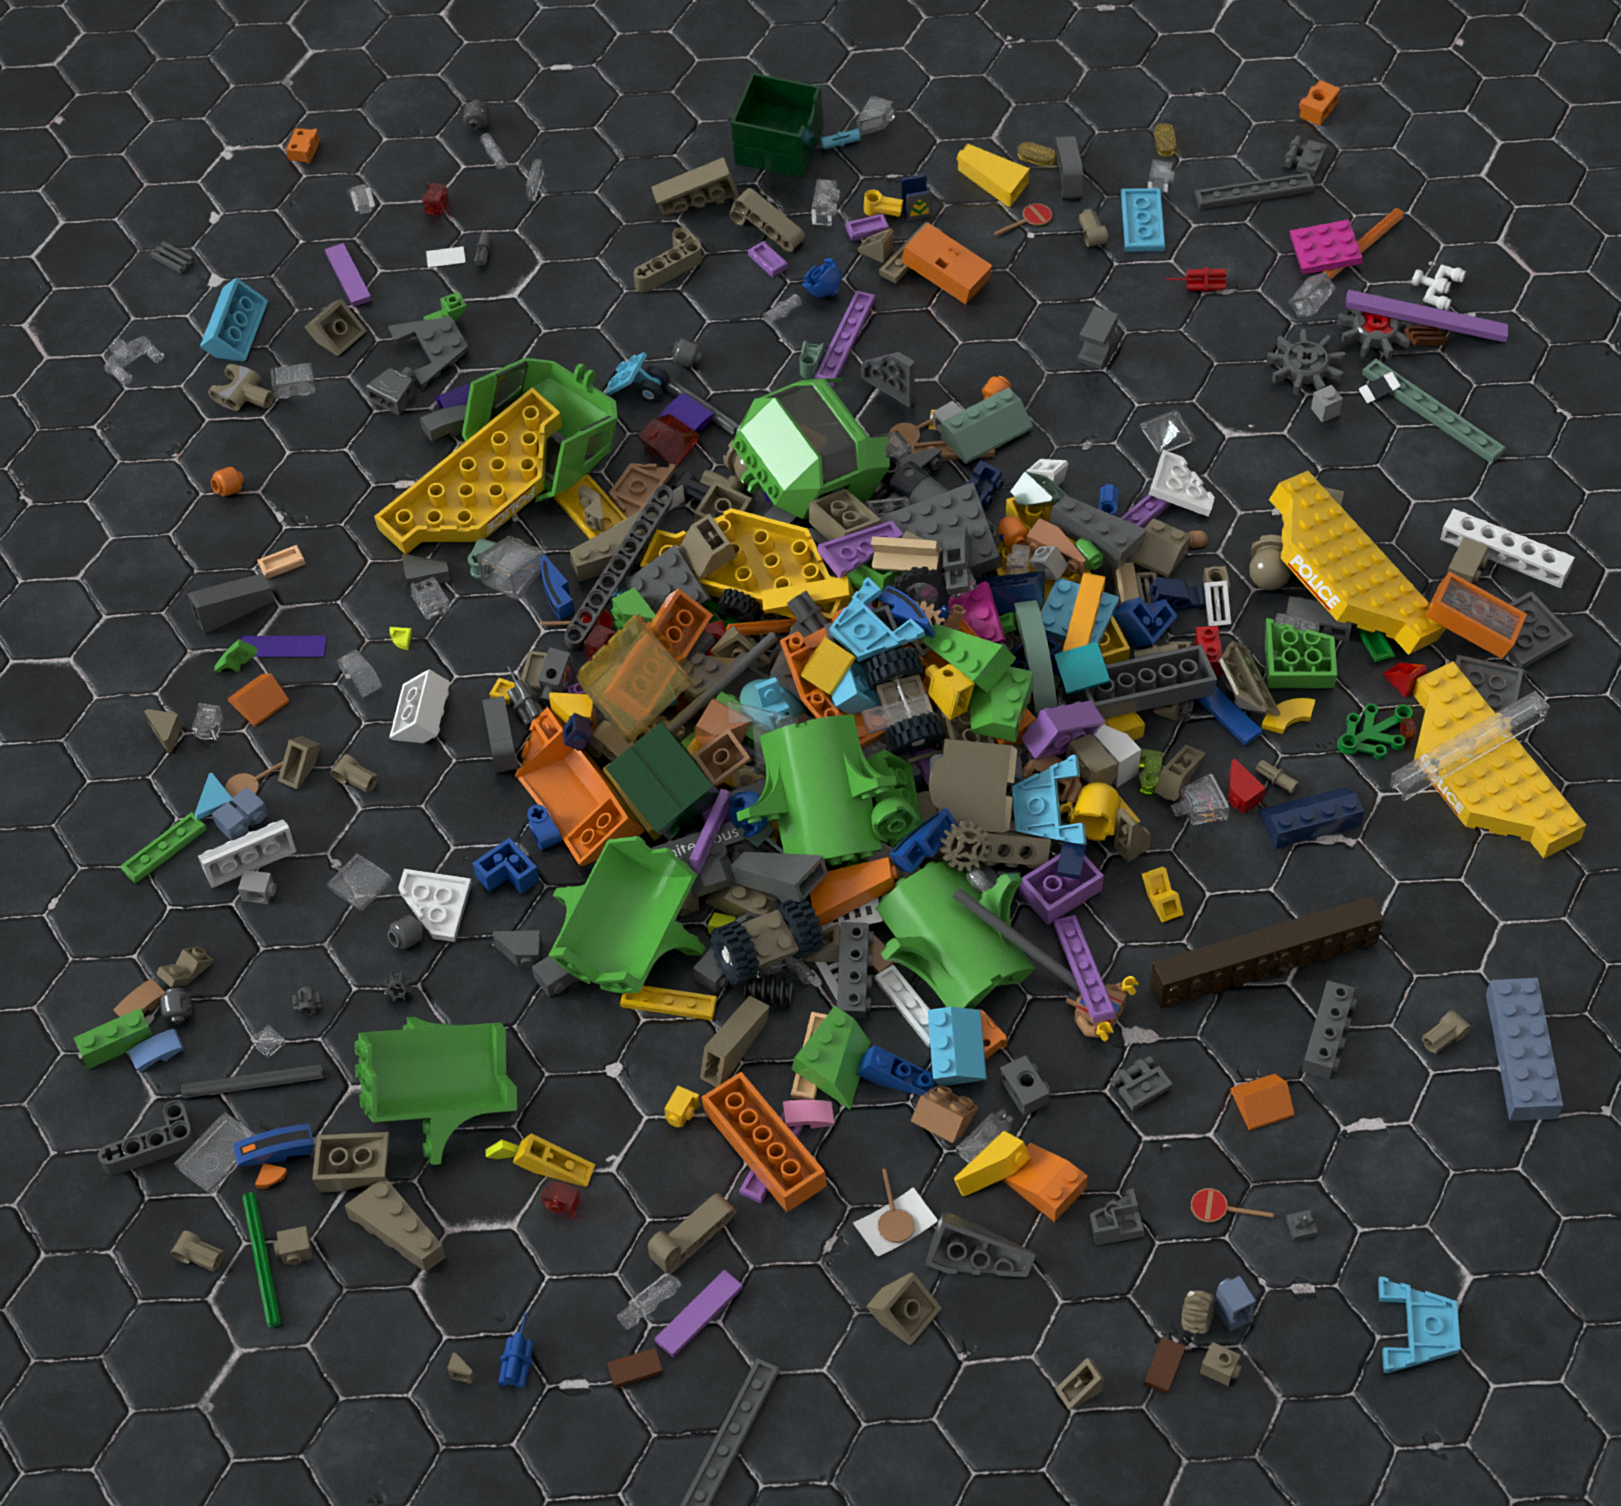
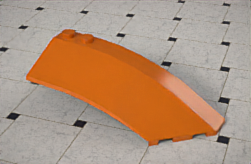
M547 707L531 722L529 730L532 731L530 740L525 742L521 755L524 760L522 766L517 768L515 777L519 779L537 804L547 809L562 839L578 864L583 867L598 860L607 840L633 836L639 837L645 830L584 748L578 751L564 745V724Z

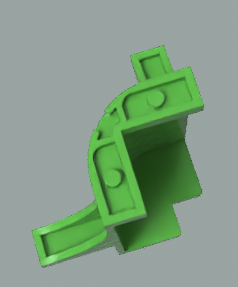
M854 714L807 720L805 723L784 726L760 736L766 765L765 787L762 795L752 807L736 812L738 822L748 821V824L761 822V819L767 818V822L777 820L784 854L823 856L826 869H829L830 866L840 865L843 863L842 861H847L848 864L860 862L861 859L873 857L874 852L882 850L881 840L875 835L871 824V814L874 809L872 798L876 797L875 794L889 792L888 788L897 785L895 775H880L869 765L860 746Z
M638 836L607 840L585 885L556 888L553 897L567 907V914L563 928L548 956L570 974L588 984L592 981L600 984L601 989L615 993H639L652 966L662 954L668 950L676 949L687 956L702 955L706 948L699 942L697 936L688 933L681 923L675 921L698 874L690 868L688 863L681 861L675 856L673 850L669 848L651 849Z
M932 861L910 877H903L895 884L896 888L885 894L880 899L881 903L875 908L895 935V938L886 944V949L881 955L885 961L897 962L917 973L933 988L946 1007L974 1009L996 986L1022 983L1036 968L1022 949L952 896L958 888H961L1011 926V902L1023 879L1018 873H1005L996 880L997 884L993 888L986 890L981 895L963 869L958 871L956 865L953 868L948 865L949 861L939 863Z
M407 1017V1025L403 1026V1030L358 1033L359 1040L355 1041V1053L359 1055V1064L355 1065L356 1078L360 1079L361 1109L364 1108L365 1115H368L372 1122L426 1118L422 1122L423 1133L427 1137V1142L423 1143V1155L427 1157L431 1165L441 1164L442 1152L447 1139L467 1119L484 1113L517 1111V1087L506 1075V1028L501 1022L445 1025L426 1022L417 1017Z

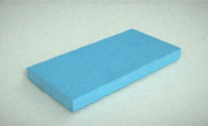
M1121 189L1125 252L1165 251L1161 189Z

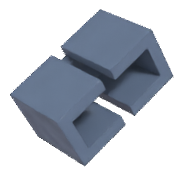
M248 787L232 798V802L238 807L234 808L227 802L212 813L216 826L230 840H236L244 836L249 830L248 827L250 825L253 827L261 823L268 815L264 802Z
M1240 1276L1234 1279L1227 1278L1223 1280L1217 1289L1214 1309L1228 1331L1231 1332L1251 1322L1256 1300Z

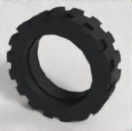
M922 566V568L912 567V570L909 571L906 569L902 571V575H898L894 579V584H891V587L901 592H904L907 587L915 583L930 584L938 591L937 600L933 603V611L939 610L944 604L949 607L950 596L946 590L945 579L941 574L938 575V572L934 569L929 570L925 566Z

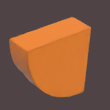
M263 1163L255 1186L258 1189L269 1188V1186L279 1181L281 1182L286 1177L288 1171L286 1168Z

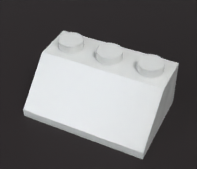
M428 669L404 683L389 738L397 741L424 743L435 738L440 731L439 724L444 714L443 708L449 694L448 687L450 681Z

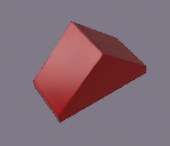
M1398 663L1384 672L1383 675L1406 698L1413 693L1416 679L1424 676L1427 668L1425 665Z

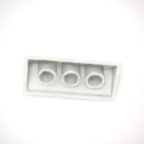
M284 820L270 823L268 826L257 831L249 832L241 838L228 841L220 847L207 850L199 855L198 858L211 888H214L242 876L244 870L253 871L296 852V848L287 823Z

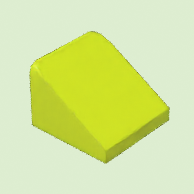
M714 912L708 924V933L711 934L713 929L735 921L737 917Z

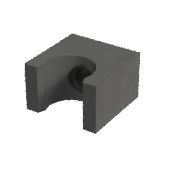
M1098 307L1093 308L1079 334V340L1085 342L1078 355L1077 362L1100 370L1102 369L1116 343L1119 314Z

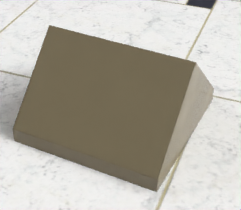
M732 625L710 652L716 657L735 659L743 651L748 653L756 645ZM765 653L757 659L759 664L755 668L760 669L770 662Z

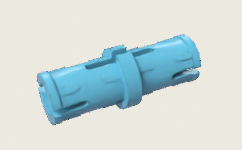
M858 129L843 133L839 131L835 135L821 137L820 144L823 150L835 146L843 147L844 144L860 141V133Z

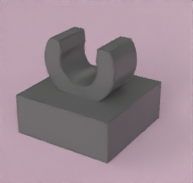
M1310 1210L1286 1216V1222L1293 1241L1317 1236L1318 1230Z

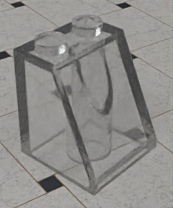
M508 535L477 557L482 584L518 601L541 572V556L544 555V552L538 547L526 544L519 538L516 539Z

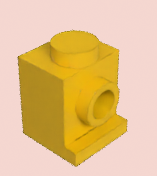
M677 1086L664 1108L665 1118L668 1123L675 1127H683L687 1120L690 1121L695 1109L700 1107L699 1094Z

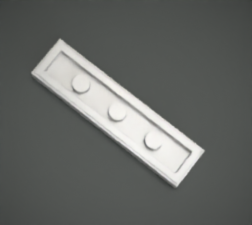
M894 965L875 975L874 981L928 1048L931 1047L928 1010L930 1009Z

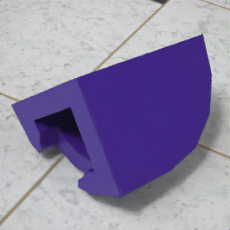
M469 384L438 395L435 398L438 407L449 408L466 405L470 390Z

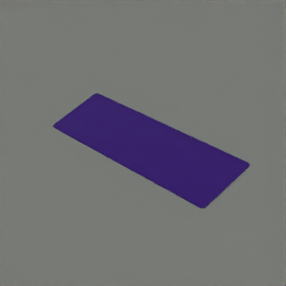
M242 636L241 640L257 647V655L254 657H323L327 636Z

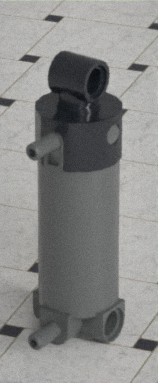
M886 456L890 459V467L881 482L888 485L887 495L889 497L881 503L883 510H887L895 502L905 508L950 491L915 462L909 461L901 466L900 460L897 457ZM987 519L994 540H996V527L993 525V522Z

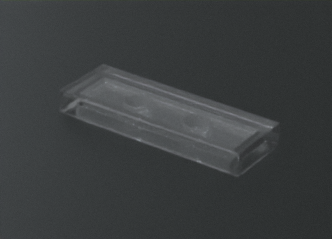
M923 694L862 711L861 714L869 735L886 730L889 726L894 725L896 722H901L905 718L908 719L914 715L919 716L922 713L927 714L933 712L928 695Z

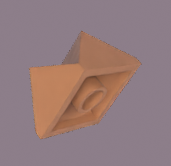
M713 698L696 725L695 738L703 747L729 728L740 743H742L752 719Z

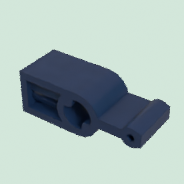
M1156 577L1149 587L1151 603L1166 600L1173 609H1184L1189 606L1206 609L1204 587L1188 586L1186 581Z

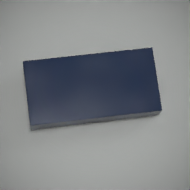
M1063 841L1057 876L1080 880L1086 845Z

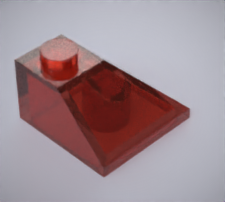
M671 414L651 420L638 435L644 447L668 464L675 465L682 460L701 437L700 434Z

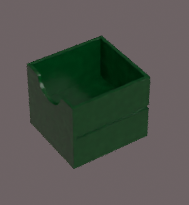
M752 72L731 121L735 164L804 178L824 128L821 86Z
M662 722L605 767L656 833L659 835L664 834L667 841L682 838L703 821L702 813L715 804L720 793L718 787L711 783L681 741Z

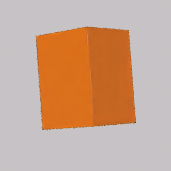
M261 674L228 698V701L254 727L290 702L272 674Z
M1276 1074L1230 1088L1249 1131L1294 1116L1288 1084Z

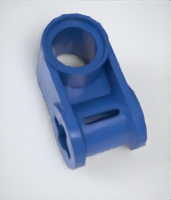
M542 805L530 807L527 813L529 827L539 849L542 851L562 842L561 834L556 824L552 821L547 809Z

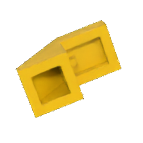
M1160 867L1142 873L1147 895L1160 920L1165 922L1184 915L1179 895L1171 889L1166 868Z

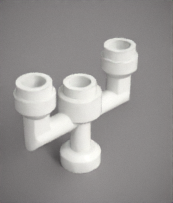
M1441 264L1435 279L1424 276L1423 271L1417 269L1411 284L1418 286L1421 283L1430 286L1423 298V302L1435 305L1440 310L1448 311L1452 300L1445 296H1435V293L1441 295L1443 293L1448 294L1451 283L1448 282V279L1443 278L1444 275L1450 277L1452 281L1462 283L1466 271L1458 267L1451 268Z

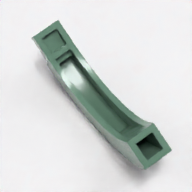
M1032 600L1014 603L1016 623L1024 647L1028 671H1033L1031 695L1034 717L1037 719L1038 713L1041 710L1056 708L1057 699L1049 647L1041 612L1037 601Z

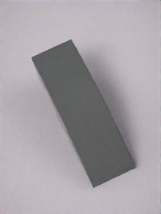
M467 405L444 408L421 417L422 429L432 442L447 434L451 438L461 434Z

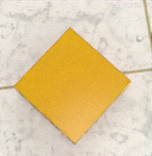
M498 678L489 694L490 698L504 696L505 704L510 705L512 700L507 691L514 688V682Z

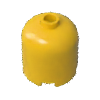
M1092 782L1085 785L1078 794L1070 818V824H1085L1086 837L1090 840H1105L1106 836H1113L1117 813L1121 804L1118 792L1106 783Z

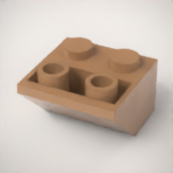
M937 1085L921 1095L911 1122L954 1143L962 1137L977 1113L979 1106L973 1104L970 1098L958 1096L952 1093L950 1088Z

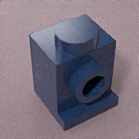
M574 712L563 727L564 745L578 751L583 749L591 740V727L594 722Z

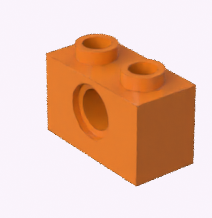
M1319 80L1316 86L1311 87L1308 96L1302 98L1299 104L1301 109L1300 118L1320 126L1338 104L1341 88Z

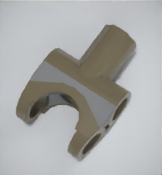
M229 364L224 370L225 375L233 381L224 386L213 385L208 390L209 396L215 402L234 411H239L246 401L263 408H269L274 398L272 391L258 386L261 382V377L258 373L234 364Z

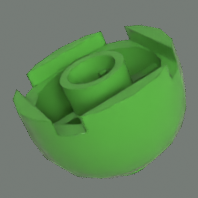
M889 797L880 801L874 807L871 814V824L874 833L883 842H889L888 839L894 838L896 841L904 839L917 828L916 822L917 820L919 821V817L911 803L901 797Z

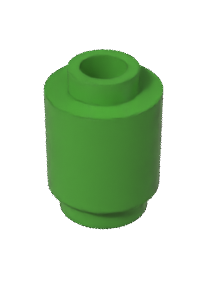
M1085 538L1079 539L1074 546L1086 559L1085 568L1087 570L1099 568L1103 562V554L1090 540Z

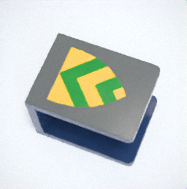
M926 174L901 179V200H903V210L907 221L932 217V191H927Z

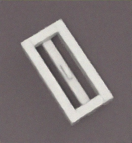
M1227 581L1204 583L1208 626L1231 624ZM1218 586H1222L1225 616L1223 621H1221ZM1210 587H1213L1216 621L1213 620Z

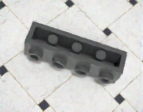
M841 922L837 1007L854 1019H866V1011H871V997H867V989H872V975H868V967H873V953H869V945H874V931H870L869 923Z
M1327 980L1305 1055L1302 1072L1330 1079L1332 1071L1337 1072L1340 1058L1336 1057L1338 1051H1343L1346 1038L1342 1037L1343 1030H1349L1352 1019L1347 1017L1348 1012H1354L1357 998L1353 997L1354 987Z

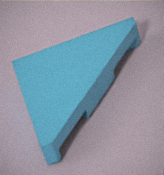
M209 773L195 812L196 820L212 814L227 802L233 805L232 797L213 773Z

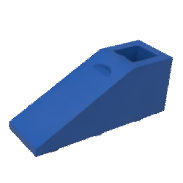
M876 1045L862 1054L856 1075L876 1085L917 1095H923L931 1090L935 1082L932 1073Z

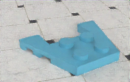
M869 577L863 581V586L859 591L855 592L851 603L842 610L829 628L830 634L849 653L854 655L858 662L925 636L924 630L913 619H909L896 630L891 631L866 606L882 594L881 589Z
M1071 755L1067 760L1059 764L1056 763L1050 766L1049 769L1039 774L1036 773L1012 786L1016 832L1087 845L1085 824L1077 823L1061 826L1057 780L1080 777L1077 755Z
M1379 1277V1302L1406 1303L1409 1348H1383L1384 1373L1459 1353L1460 1335L1457 1301L1427 1291L1423 1293L1411 1289L1409 1285L1403 1283L1399 1285L1388 1281V1278Z

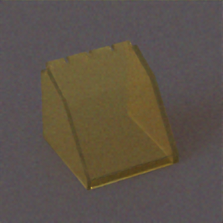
M640 614L631 617L623 625L625 628L623 630L619 629L608 640L609 644H604L592 656L593 660H588L578 670L579 674L576 675L585 693L628 744L694 681L695 667Z

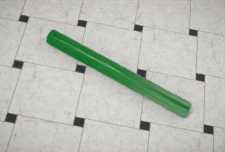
M250 1192L243 1195V1203L268 1327L272 1328L279 1326L281 1319L257 1197L255 1193Z

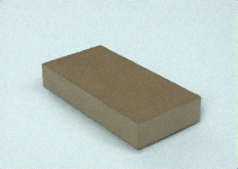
M529 651L521 679L524 683L529 682L534 692L542 693L538 678L547 653Z

